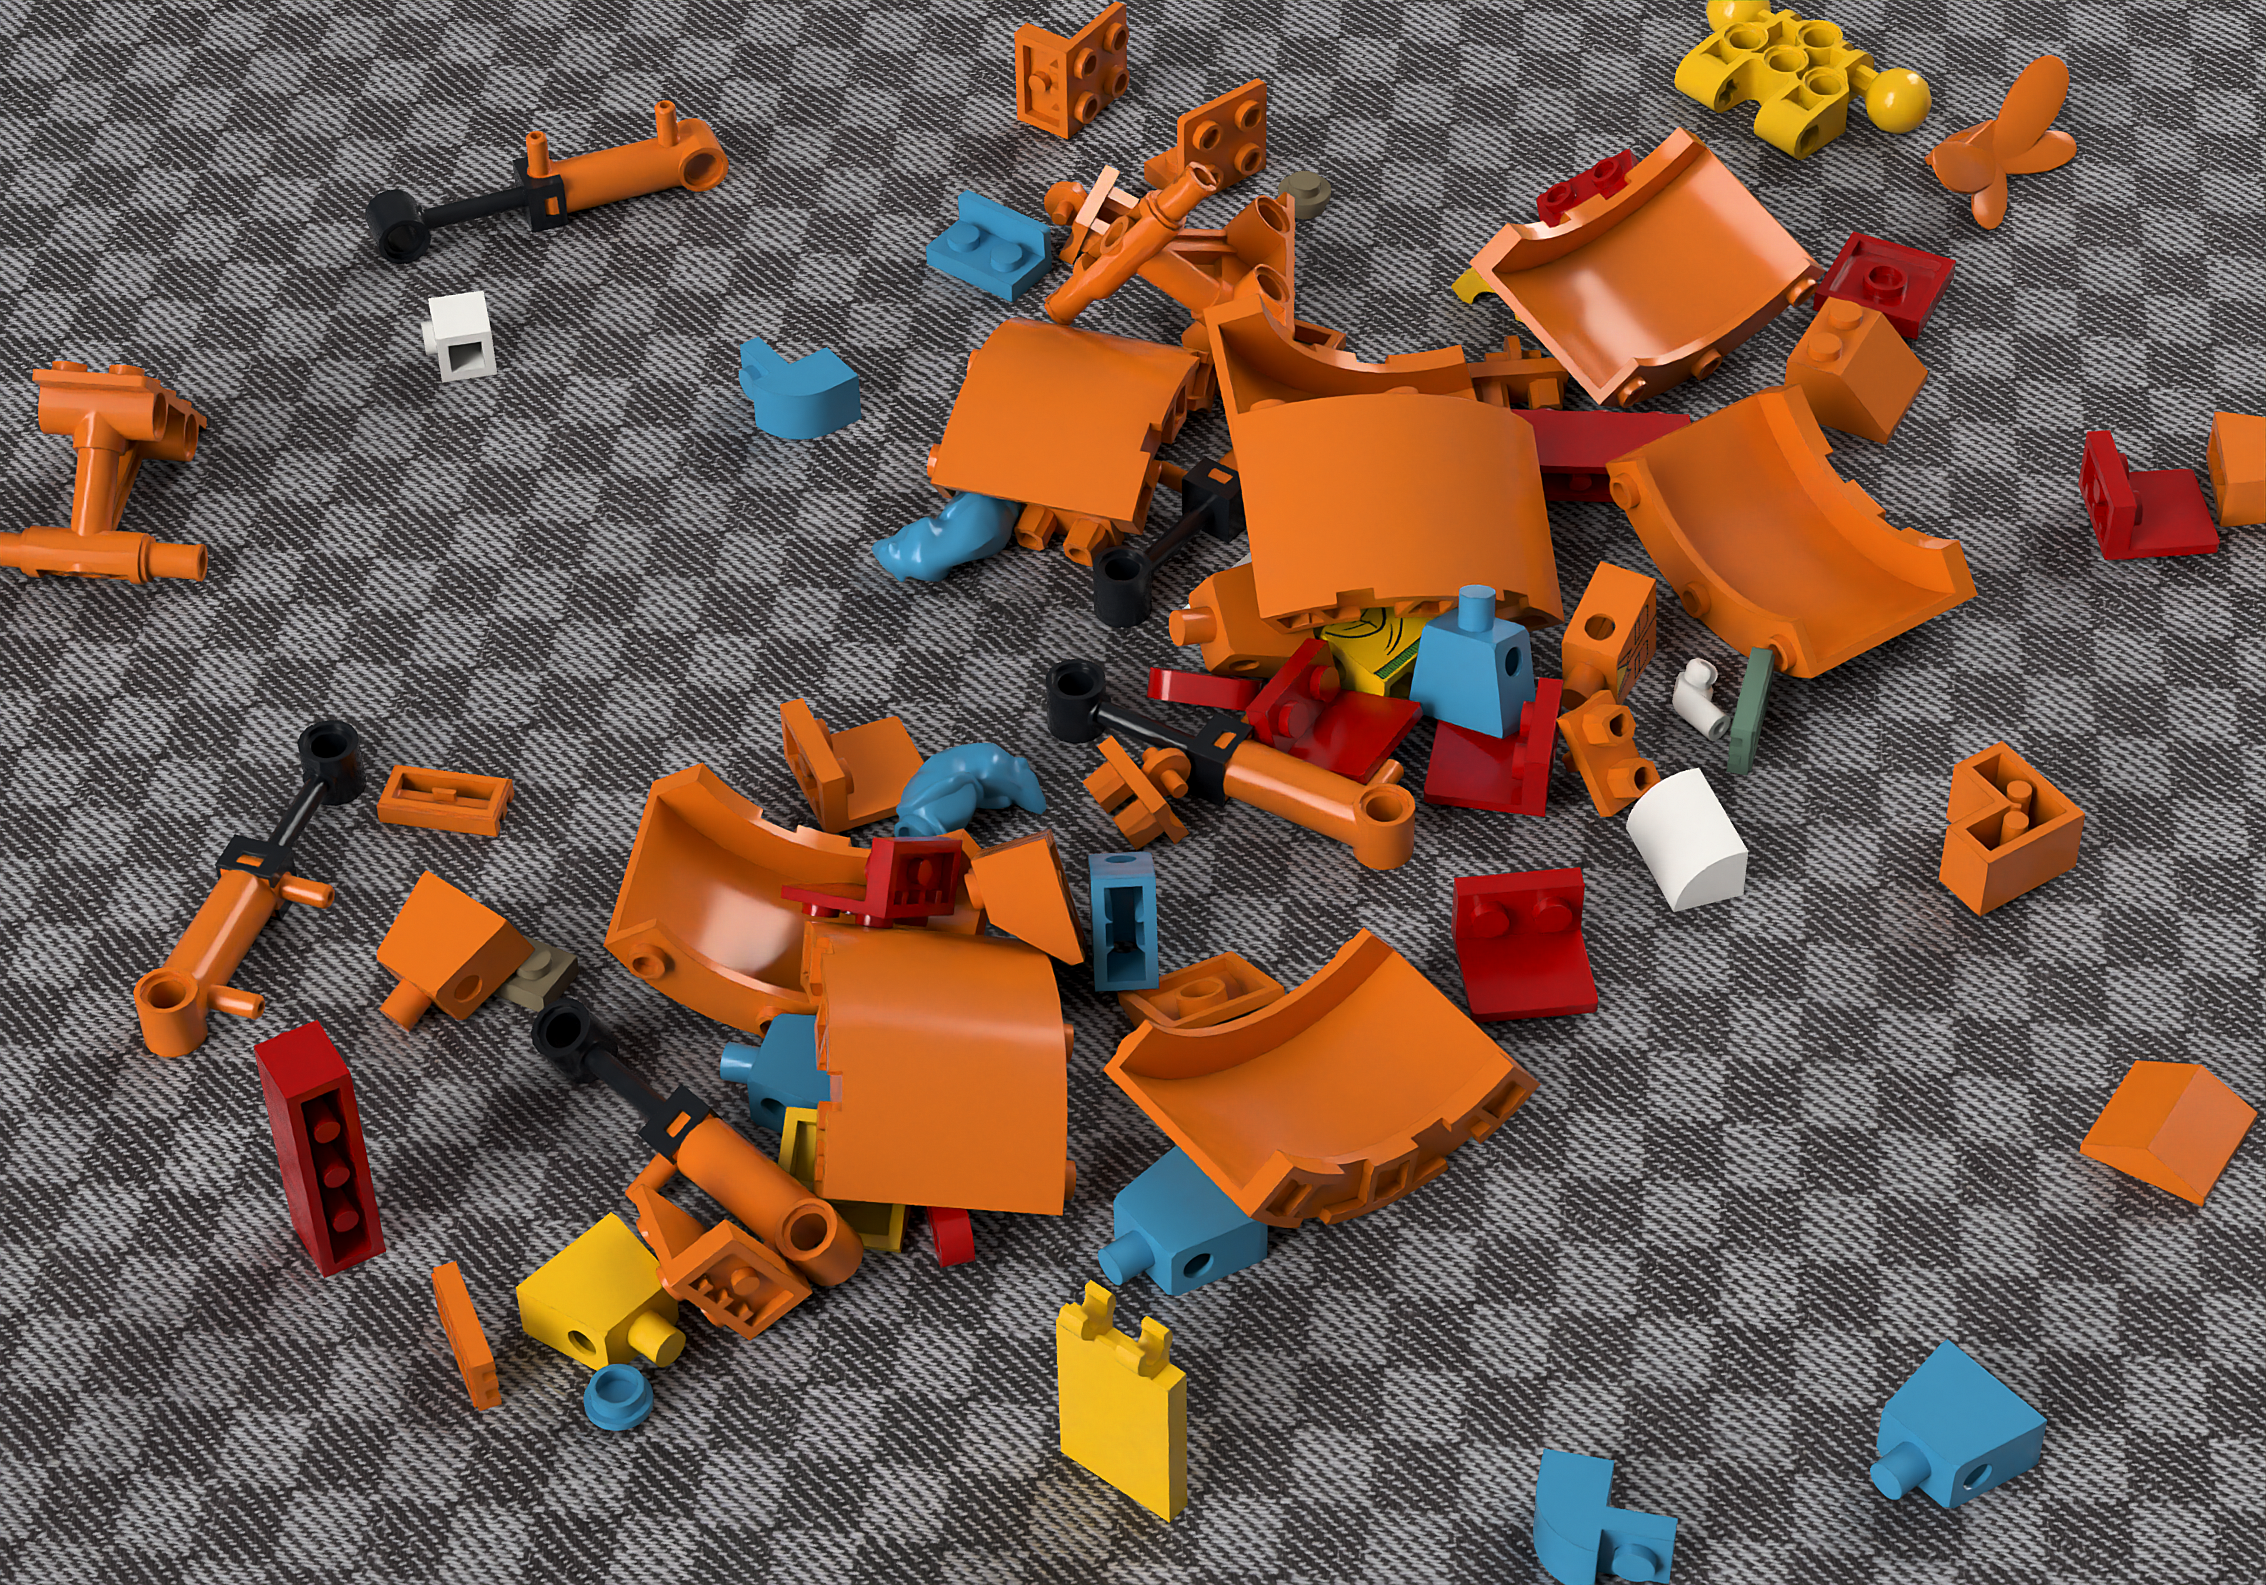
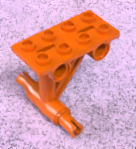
M1191 162L1164 190L1157 189L1148 192L1126 215L1116 219L1107 229L1106 233L1075 261L1072 270L1073 275L1053 294L1045 298L1044 301L1046 303L1044 307L1055 322L1060 325L1069 326L1094 300L1111 297L1137 273L1191 310V317L1196 321L1182 334V344L1186 348L1212 352L1203 309L1258 293L1274 318L1291 331L1293 338L1295 334V198L1287 192L1282 193L1276 200L1260 195L1221 230L1184 228L1187 220L1186 215L1205 197L1216 190V187H1214L1216 181L1211 172L1202 164ZM1218 382L1215 394L1222 398Z
M53 361L51 370L33 369L32 381L40 386L38 420L43 434L72 436V449L78 454L71 526L66 528L33 525L30 528H25L22 533L0 532V566L20 568L23 574L36 578H42L47 574L92 579L129 580L131 584L139 585L152 582L154 577L203 581L208 567L206 545L156 542L154 536H150L148 533L116 531L142 460L155 459L191 462L197 448L199 429L206 430L207 418L193 409L190 401L176 397V391L163 388L160 380L144 376L145 369L140 367L116 364L109 366V373L87 372L88 366L82 363Z

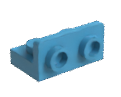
M965 190L958 196L959 220L926 246L927 264L1012 303L1052 270L1051 231L1046 224L969 190Z

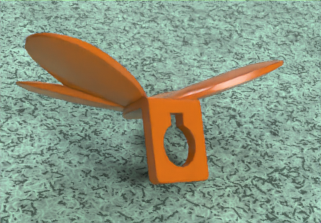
M2046 55L2037 58L2021 72L2004 99L1997 120L1990 119L1948 136L1924 157L1927 165H1932L1936 176L1947 189L1955 193L1972 194L1971 210L1973 216L1987 230L1995 229L2002 222L2007 210L2008 189L2006 175H2029L2048 172L2066 164L2077 152L2076 142L2071 135L2062 131L2047 130L2058 115L2069 86L2068 69L2063 61L2056 56Z

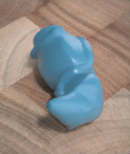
M961 492L945 505L944 510L938 514L936 519L926 516L904 526L897 534L876 541L871 550L882 567L887 572L892 573L900 582H904L906 577L930 582L942 581L948 576L953 566L977 559L989 558L1004 549L1012 536L1019 511L1022 509L1021 503Z
M995 743L959 745L932 755L909 780L903 790L901 802L896 808L899 821L894 826L895 837L937 836L962 828L965 829L975 809L1008 808L1011 803L1041 815L1047 809L1046 800L1039 786L1038 779L1035 773L1030 770L1026 758L1013 757Z

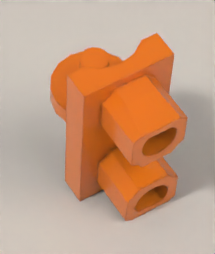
M1106 164L1089 195L1079 182L1061 181L1049 188L1044 197L1046 212L1050 215L1054 224L1058 226H1072V232L1058 256L1059 259L1073 265L1080 251L1084 253L1088 251L1106 233L1107 229L1116 219L1126 215L1138 204V198L1114 187L1120 171Z
M1518 335L1505 336L1503 352L1484 353V362L1467 363L1477 401L1510 408V403L1529 402L1530 410L1550 408L1562 411L1570 373L1555 357L1542 358L1540 349L1521 351Z
M1021 503L1022 509L1019 511V516L1014 526L1017 542L1023 547L1037 551L1046 548L1053 532L1067 536L1063 543L1065 556L1073 562L1089 567L1093 566L1094 559L1100 552L1104 551L1105 548L1121 546L1125 538L1124 533L1118 530L1112 520Z
M1599 690L1583 705L1556 719L1570 749L1562 757L1567 772L1580 771L1600 817H1612L1630 803L1642 797L1649 789L1661 781L1653 761L1641 758L1632 737L1634 736L1636 723L1629 707L1617 705L1611 690Z
M1112 735L1097 746L1107 761L1082 783L1107 814L1132 794L1136 796L1137 799L1112 818L1113 822L1136 851L1163 832L1167 834L1174 844H1177L1189 834L1188 830L1171 811V807L1163 798L1171 794L1174 798L1178 799L1183 797L1188 791V785L1185 782L1190 775L1191 763L1178 748H1166L1159 751L1156 747H1150L1142 754V760L1145 763L1140 770Z

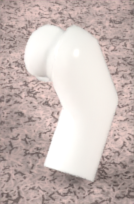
M1695 658L1688 662L1686 671L1680 672L1676 678L1672 698L1673 707L1683 719L1706 738L1716 741L1726 733L1731 719L1711 702L1714 691L1711 685L1718 677L1716 667L1704 659Z

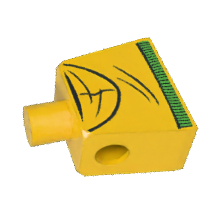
M1394 607L1360 609L1361 618L1359 621L1313 628L1314 635L1319 637L1320 640H1327L1342 689L1409 700L1422 629L1428 621L1434 618H1395Z

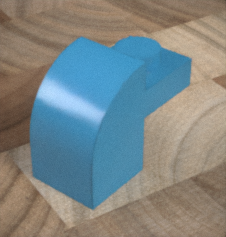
M759 336L740 345L742 369L739 371V381L744 393L749 399L754 401L756 426L761 430L786 439H812L828 435L862 419L859 376L829 348H823L794 363L788 364Z
M1544 1449L1536 1487L1533 1543L1537 1556L1546 1570L1565 1585H1595L1598 1572L1618 1575L1623 1579L1634 1582L1653 1581L1669 1584L1678 1518L1610 1507L1615 1460Z

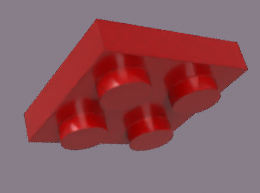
M1853 231L1814 293L1813 310L1819 312L1829 296L1840 300L1852 301L1860 306L1882 312L1900 336L1917 340L1954 278L1956 260Z

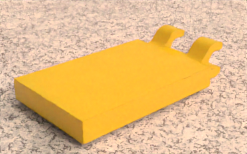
M1090 1280L1085 1285V1299L1082 1306L1075 1302L1071 1305L1066 1303L1061 1307L1059 1317L1056 1319L1061 1452L1170 1523L1187 1506L1186 1373L1169 1363V1351L1173 1340V1333L1149 1316H1146L1141 1322L1142 1332L1138 1342L1114 1328L1113 1313L1116 1307V1297L1105 1288Z

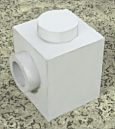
M476 291L429 298L431 321L421 322L426 355L437 354L442 383L496 375L497 368L484 292Z

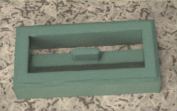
M1752 647L1731 727V741L1726 772L1748 775V771H1752L1771 695L1775 662L1773 650Z

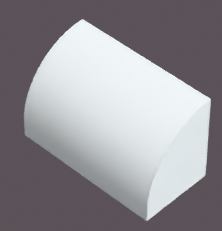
M1700 768L1674 774L1649 789L1633 807L1627 820L1626 829L1673 912L1742 896L1744 893L1748 850Z

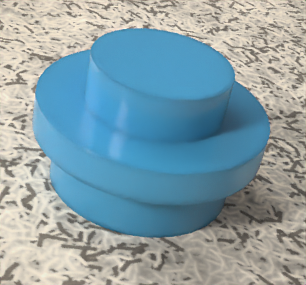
M611 1364L601 1368L592 1376L584 1392L583 1401L586 1415L592 1423L606 1430L620 1431L639 1425L649 1416L653 1409L654 1396L650 1382L636 1368L627 1364Z

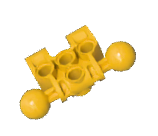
M1708 0L1706 14L1709 26L1715 33L1707 37L1684 57L1678 66L1674 79L1675 87L1679 91L1716 113H1724L1745 100L1758 101L1762 107L1755 118L1754 133L1757 137L1797 160L1805 159L1845 132L1848 103L1858 95L1865 98L1864 102L1868 118L1881 131L1897 135L1918 128L1927 118L1932 104L1928 83L1916 71L1896 67L1879 74L1874 71L1875 65L1872 55L1864 50H1854L1853 45L1843 39V33L1836 24L1825 20H1802L1800 14L1790 9H1785L1775 15L1771 13L1772 9L1769 0Z

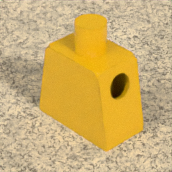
M612 1212L516 1287L523 1331L529 1336L596 1371L611 1364H628L640 1353L658 1367H666L677 1359L686 1342L685 1334L675 1327L679 1318L677 1300L664 1289L656 1275V1268L660 1266L659 1261Z

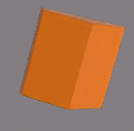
M1229 951L1160 976L1159 989L1121 990L1117 994L1120 1005L1136 1029L1145 1019L1170 1028L1196 1029L1231 1022L1247 1016L1285 996L1284 986L1233 951Z
M2136 1060L2082 1141L2079 1153L2203 1207L2255 1124L2258 1113L2201 1064Z

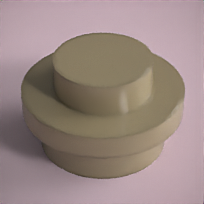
M1311 171L1295 172L1284 178L1278 186V197L1282 193L1287 192L1295 198V218L1311 219L1321 215L1331 199L1330 183L1325 178Z

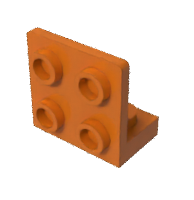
M1115 1L1071 39L1059 36L1027 22L1014 32L1018 120L1068 140L1083 126L1092 122L1096 115L1115 98H1119L1124 94L1130 79L1127 69L1129 28L1127 26L1126 4Z
M1256 78L1181 115L1177 120V146L1144 162V179L1155 188L1164 190L1185 170L1189 163L1198 162L1211 172L1216 181L1214 186L1216 190L1207 196L1209 197L1265 169L1267 84Z
M803 698L780 704L784 757L825 833L835 834L898 815L896 808L901 802L905 786L924 764L899 717H888L830 735L825 721L822 718L814 720Z
M641 1184L631 1192L641 1216L636 1220L637 1228L645 1241L655 1250L660 1266L656 1268V1275L661 1285L675 1300L683 1301L686 1298L698 1306L707 1319L716 1327L722 1328L727 1325L751 1341L813 1293L802 1271L727 1219H724L710 1230L645 1184Z

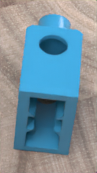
M1467 585L1459 589L1458 608H1454L1428 621L1422 629L1409 700L1420 702L1424 715L1504 739L1520 730L1524 700L1535 702L1536 694L1530 635L1524 625L1495 617V589L1485 585Z
M1143 851L1088 855L1090 925L1095 992L1159 989L1156 876L1152 853ZM1131 941L1138 946L1136 950L1129 953L1112 951L1114 942Z
M782 1013L774 1017L761 1047L731 1041L726 1044L720 1063V1077L722 1080L747 1084L750 1116L757 1125L783 1133L787 1106L817 1109L819 1101H830V1075H827V1071L817 1070L814 1026L817 1015Z
M1176 1145L1117 1194L1113 1201L1114 1237L1116 1240L1098 1251L1100 1266L1105 1275L1115 1285H1121L1145 1271L1167 1295L1179 1296L1267 1258L1268 1225L1249 1218Z
M1947 1339L1937 1347L1886 1403L1881 1415L1876 1445L1880 1455L1883 1457L1871 1466V1478L1879 1491L1889 1499L1899 1500L1914 1487L1918 1486L1942 1507L1954 1509L2039 1463L2047 1419Z

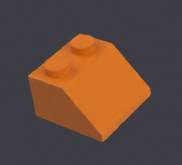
M1829 296L1788 357L1784 385L1801 384L1807 402L1818 424L1887 445L1925 385L1928 371L1882 312L1860 306L1852 301L1840 300Z
M1051 828L979 850L971 860L973 868L968 869L969 873L964 874L966 887L974 910L979 911L986 908L991 924L1071 966L1084 962L1089 947Z

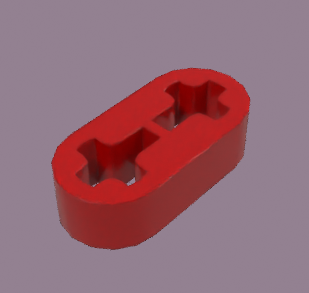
M1150 667L1146 697L1245 711L1261 692L1262 681L1181 669Z
M923 1206L940 1267L945 1268L975 1262V1247L967 1209Z

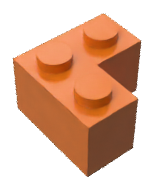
M2000 741L1954 765L1946 818L1952 824L1948 825L1946 829L1939 880L1981 917L2076 867L2085 813L2006 743Z

